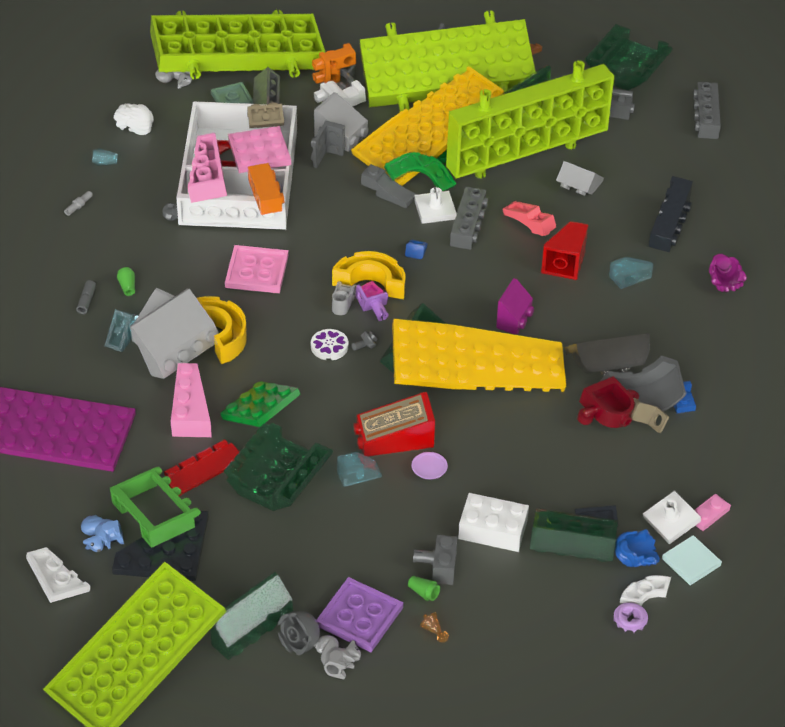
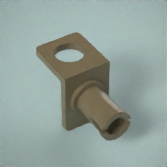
M633 398L635 405L630 416L632 420L648 424L655 431L661 433L669 416L659 407ZM659 415H661V424L657 426L656 419Z

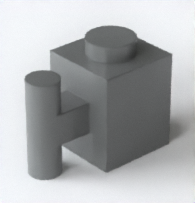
M613 88L609 117L629 120L630 113H634L635 103H632L633 91Z

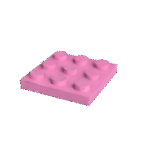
M280 126L228 134V141L239 173L248 172V166L269 163L270 168L291 165V158Z
M234 245L225 280V288L280 293L289 256L288 250Z

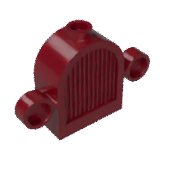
M614 376L583 389L579 402L585 408L579 410L577 420L583 425H589L592 423L593 418H595L606 427H626L632 422L630 416L635 405L633 398L638 399L639 394L632 389L626 390Z

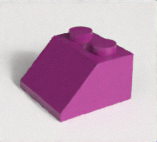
M513 278L498 301L496 328L517 335L521 329L525 328L527 318L533 315L534 307L532 306L533 298L515 278Z

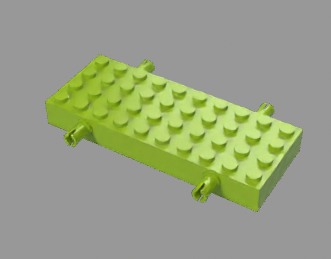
M275 10L272 14L186 15V12L182 11L183 15H181V11H178L176 15H151L150 33L159 72H190L192 79H194V75L198 79L202 71L264 70L269 67L271 70H289L291 77H294V75L298 77L300 70H314L312 60L318 59L319 53H325L314 14H283L281 10H279L278 14V11Z
M486 11L484 13L486 24L397 35L395 23H391L392 27H390V23L386 24L387 36L360 39V53L369 108L399 104L400 112L404 108L409 110L410 102L423 101L427 98L428 93L438 91L441 84L444 82L448 84L454 80L453 76L466 72L468 66L502 88L504 94L509 93V90L535 85L536 73L525 19L496 23L494 11H490V17L489 12Z
M575 61L573 73L494 98H491L490 90L484 89V95L483 90H481L480 102L449 111L446 167L456 179L475 173L477 178H482L483 173L484 178L488 168L565 144L567 149H575L576 140L608 130L614 75L604 64L584 70L585 63L583 61Z

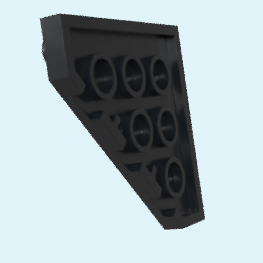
M201 511L200 515L194 518L195 528L152 548L141 537L116 552L112 573L114 575L150 577L166 562L189 581H196L208 522V511Z

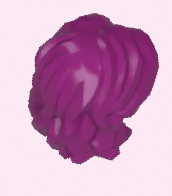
M724 254L713 256L709 273L712 279L711 282L716 286L717 290L729 292V290L736 291V289L738 290L742 287L747 277L739 261L735 257H728Z

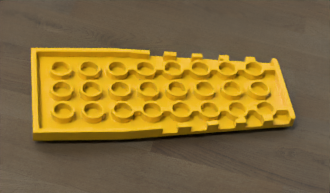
M468 66L466 72L461 75L456 74L453 76L454 80L448 84L445 82L441 84L438 91L435 93L431 91L427 94L426 99L416 101L411 109H404L352 148V154L366 165L372 164L384 170L386 163L407 153L419 152L420 154L429 157L433 156L437 159L447 149L449 111L480 102L481 90H483V95L484 89L490 90L491 98L504 95V90ZM419 172L407 173L396 179L395 182L403 186Z
M393 319L394 384L476 390V387H485L486 390L504 387L508 391H512L513 388H524V391H531L532 388H542V391L549 392L550 389H561V392L565 391L566 378L561 342L452 324Z

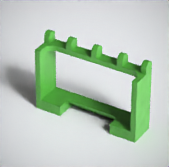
M155 467L110 488L113 505L121 514L129 512L140 524L141 536L151 548L195 528L194 518L201 513L198 508L190 509L188 507L191 504L189 498L181 500L178 496L181 493L179 487L172 489L169 487L171 479L168 476L163 478L159 476L162 473L160 467ZM158 484L184 513L154 526L130 498L152 489Z

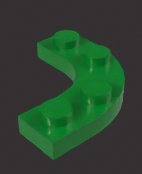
M419 152L401 155L384 165L385 170L393 181L415 171L426 174L442 192L455 187L457 184L447 168L433 156L429 157L420 154Z

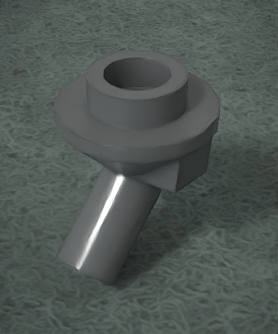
M168 203L164 206L163 216L167 220L178 218L177 204Z
M365 330L361 335L363 340L352 343L354 351L366 346L372 349L377 346L376 341L378 339L372 331L368 333Z

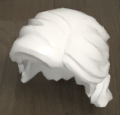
M129 103L120 105L114 113V119L117 121L116 126L121 130L128 126L130 127L128 129L130 132H135L139 135H146L151 132L154 121L153 114L145 105Z

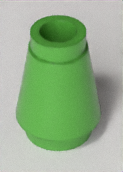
M129 267L121 268L118 271L117 279L124 294L127 296L133 295L135 293V273Z
M412 576L409 579L408 587L426 601H434L438 597L440 586L437 585L436 581Z

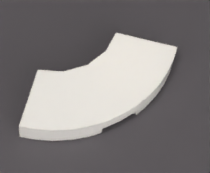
M648 576L643 580L631 583L622 593L620 603H635L642 606L650 598H666L671 577Z

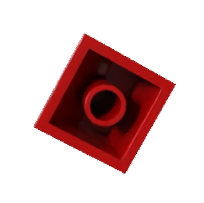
M570 221L544 244L542 274L577 280L586 250L588 224Z

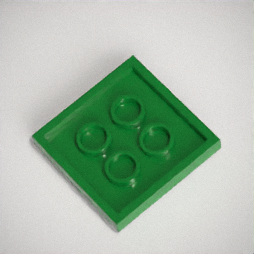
M260 381L255 383L248 392L241 394L240 398L234 403L227 405L226 409L220 414L223 420L261 427L301 394L298 388Z

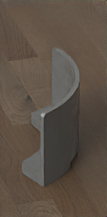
M660 356L654 363L643 368V372L633 374L632 372L619 373L608 371L600 380L603 381L614 376L626 390H635L639 394L638 400L640 402L657 406L662 411L671 408L686 395L678 361L664 356Z

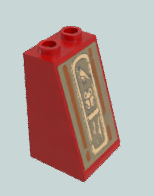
M427 392L357 414V423H354V433L359 435V438H357L358 448L362 449L364 457L434 447L435 418Z

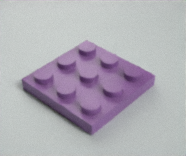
M348 577L317 618L319 628L350 643L354 640L356 646L372 652L403 609V602Z

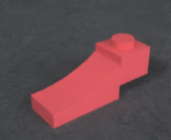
M514 201L503 208L505 216L520 221L531 229V232L534 234L546 236L557 228L554 216L542 213L537 205Z

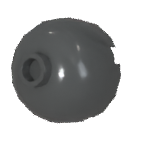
M292 611L281 616L278 621V626L281 625V631L278 632L280 641L290 653L294 651L297 653L296 655H301L314 648L320 638L317 620L306 611Z

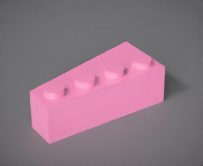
M215 133L197 136L194 151L195 157L192 161L193 167L192 171H190V182H188L187 186L191 203L227 196Z
M178 363L171 414L172 436L212 437L211 421L198 364Z

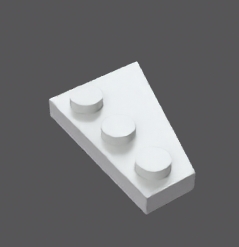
M47 547L27 552L26 559L50 603L90 591V585L86 581L82 582L77 578L78 574L73 570L69 571L63 565V561Z

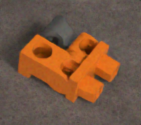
M350 43L343 44V48L335 51L321 52L318 59L312 60L313 69L315 71L320 70L313 73V80L316 84L322 82L326 84L328 81L340 82L341 76L346 78V73H349L355 79L356 52Z

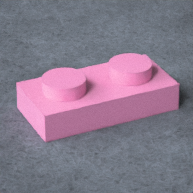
M714 494L694 510L701 517V522L695 526L704 531L730 510L731 505L717 494Z

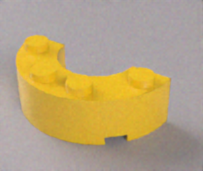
M374 251L356 252L354 256L349 258L345 256L335 264L332 269V286H336L338 281L342 282V284L353 286L359 281L373 280L385 287L388 297L404 300L405 272L403 267L397 264L398 261L391 256Z
M214 296L198 297L197 300L210 316L215 326L223 329L221 333L214 335L215 353L220 363L224 364L232 361L243 351L246 345V318L243 311L230 300L226 302L220 300V297Z

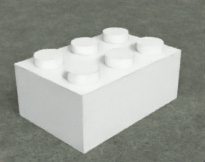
M469 493L459 523L458 539L519 552L528 520L529 505Z

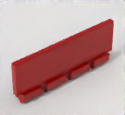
M224 439L213 445V450L209 447L196 454V458L192 456L179 463L180 468L175 465L165 470L164 475L171 479L170 488L179 487L181 489L180 495L244 462L245 457L233 443L228 444Z

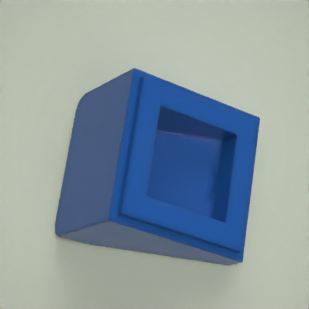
M410 240L406 245L405 256L422 259L428 243Z

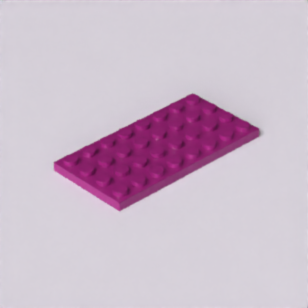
M0 387V453L114 472L135 418L136 410L135 408Z

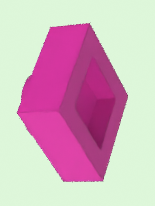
M373 281L361 286L367 298L383 293V290Z

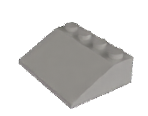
M188 288L129 326L151 376L163 379L177 370L178 363H188L215 345L214 335L219 334L210 316Z

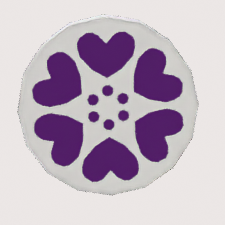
M321 330L311 339V351L320 359L326 360V358H331V360H337L347 353L348 338L338 330Z

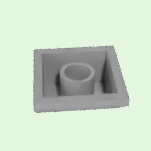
M565 161L556 181L561 183V187L568 190L571 187L577 189L576 193L586 196V193L592 195L604 180L602 176Z

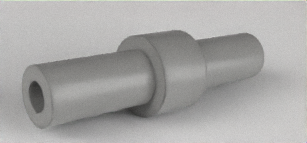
M87 191L81 197L74 199L72 204L64 210L65 214L69 216L76 209H81L93 194Z

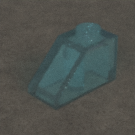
M624 257L611 262L609 276L620 289L652 278L653 263Z
M115 310L104 346L123 352L132 339L129 326L135 323L139 315Z
M358 452L337 457V473L344 487L382 477L376 461Z

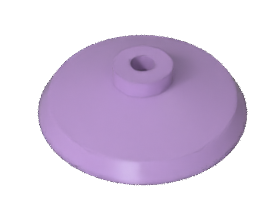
M434 452L421 453L412 461L414 473L428 480L441 477L448 467L446 459Z

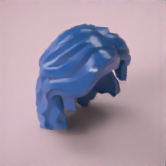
M647 529L638 533L637 531H629L618 536L615 553L617 558L626 566H651V564L656 565L660 560L658 553L655 552V539L650 536Z

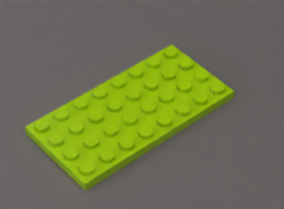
M164 562L43 690L85 727H120L227 611L217 601Z

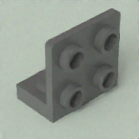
M325 120L322 127H319L316 137H313L311 141V147H313L311 160L313 161L314 168L318 167L326 152L343 156L345 153V125Z

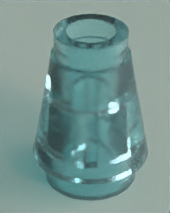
M100 148L98 150L93 149L92 163L96 165L117 164L118 154Z

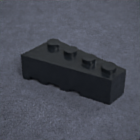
M672 176L670 188L666 191L665 200L662 202L659 215H657L650 234L649 247L670 252L672 246H676L677 234H681L682 223L685 224L687 212L690 213L692 202H690L693 181Z

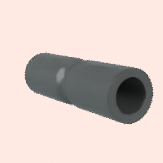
M88 280L85 283L82 296L76 308L80 314H86L96 288L94 281Z

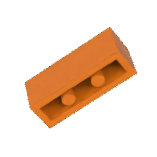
M269 163L248 166V181L261 215L281 212L282 204L285 203L284 195L280 193L279 182L275 181L274 169L271 170Z

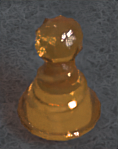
M432 613L428 616L425 614L420 627L437 634L438 641L445 643L449 635L447 632L441 631L437 613Z

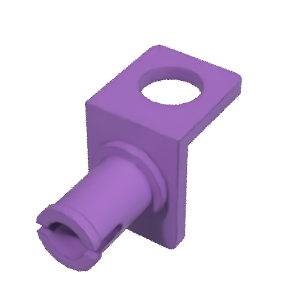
M357 285L355 295L363 311L373 309L378 321H382V318L383 320L387 319L389 314L384 305L387 304L388 293L385 292L367 298L361 286Z

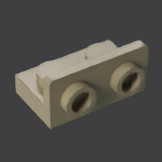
M269 103L268 105L253 104L247 106L249 129L284 126L282 104Z

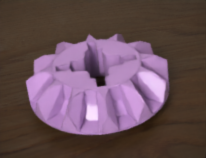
M623 603L615 609L614 621L617 623L618 628L622 627L625 632L632 630L635 633L636 630H642L647 625L648 615L646 610L638 604ZM633 614L634 618L628 622L627 619Z

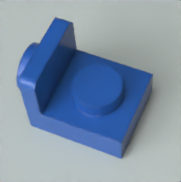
M690 381L683 382L686 395L674 405L676 413L691 412L696 409V404L691 394L692 384Z

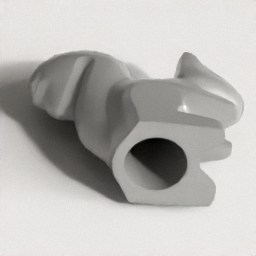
M157 70L155 73L156 78L163 83L170 82L173 78L177 79L178 89L192 82V78L189 75L190 72L165 73Z
M325 635L321 636L315 645L317 652L322 653L321 661L324 665V670L327 675L345 679L346 673L344 669H353L355 665L351 662L361 659V652L355 645L354 640L351 641L347 648H339V642L334 636Z

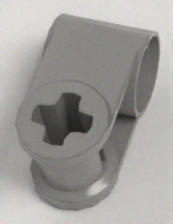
M340 281L337 282L332 294V312L334 314H347L356 297L357 285L350 286L342 284Z

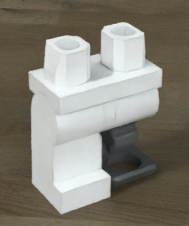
M346 73V85L343 82H340L338 85L334 81H328L326 84L322 83L320 84L321 90L314 92V99L317 103H320L335 92L348 104L355 106L366 101L365 88L358 80H355L349 73Z

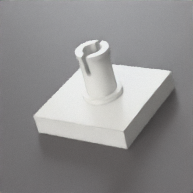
M436 187L435 193L434 188H432L430 193L414 195V201L422 224L455 220L457 213L449 191L442 192L440 188Z
M675 491L643 513V518L668 544H671L701 522V517Z

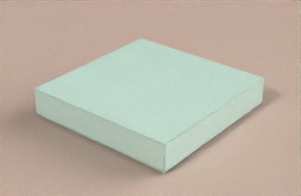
M694 535L662 556V559L689 585L720 567L722 563Z

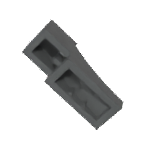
M370 164L361 174V185L376 190L377 197L407 208L414 201L416 193L393 181L386 174V170Z

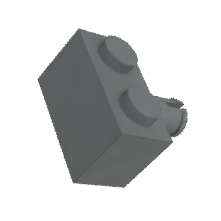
M437 535L436 547L433 551L414 549L413 562L432 563V581H436L437 584L453 585L458 537Z

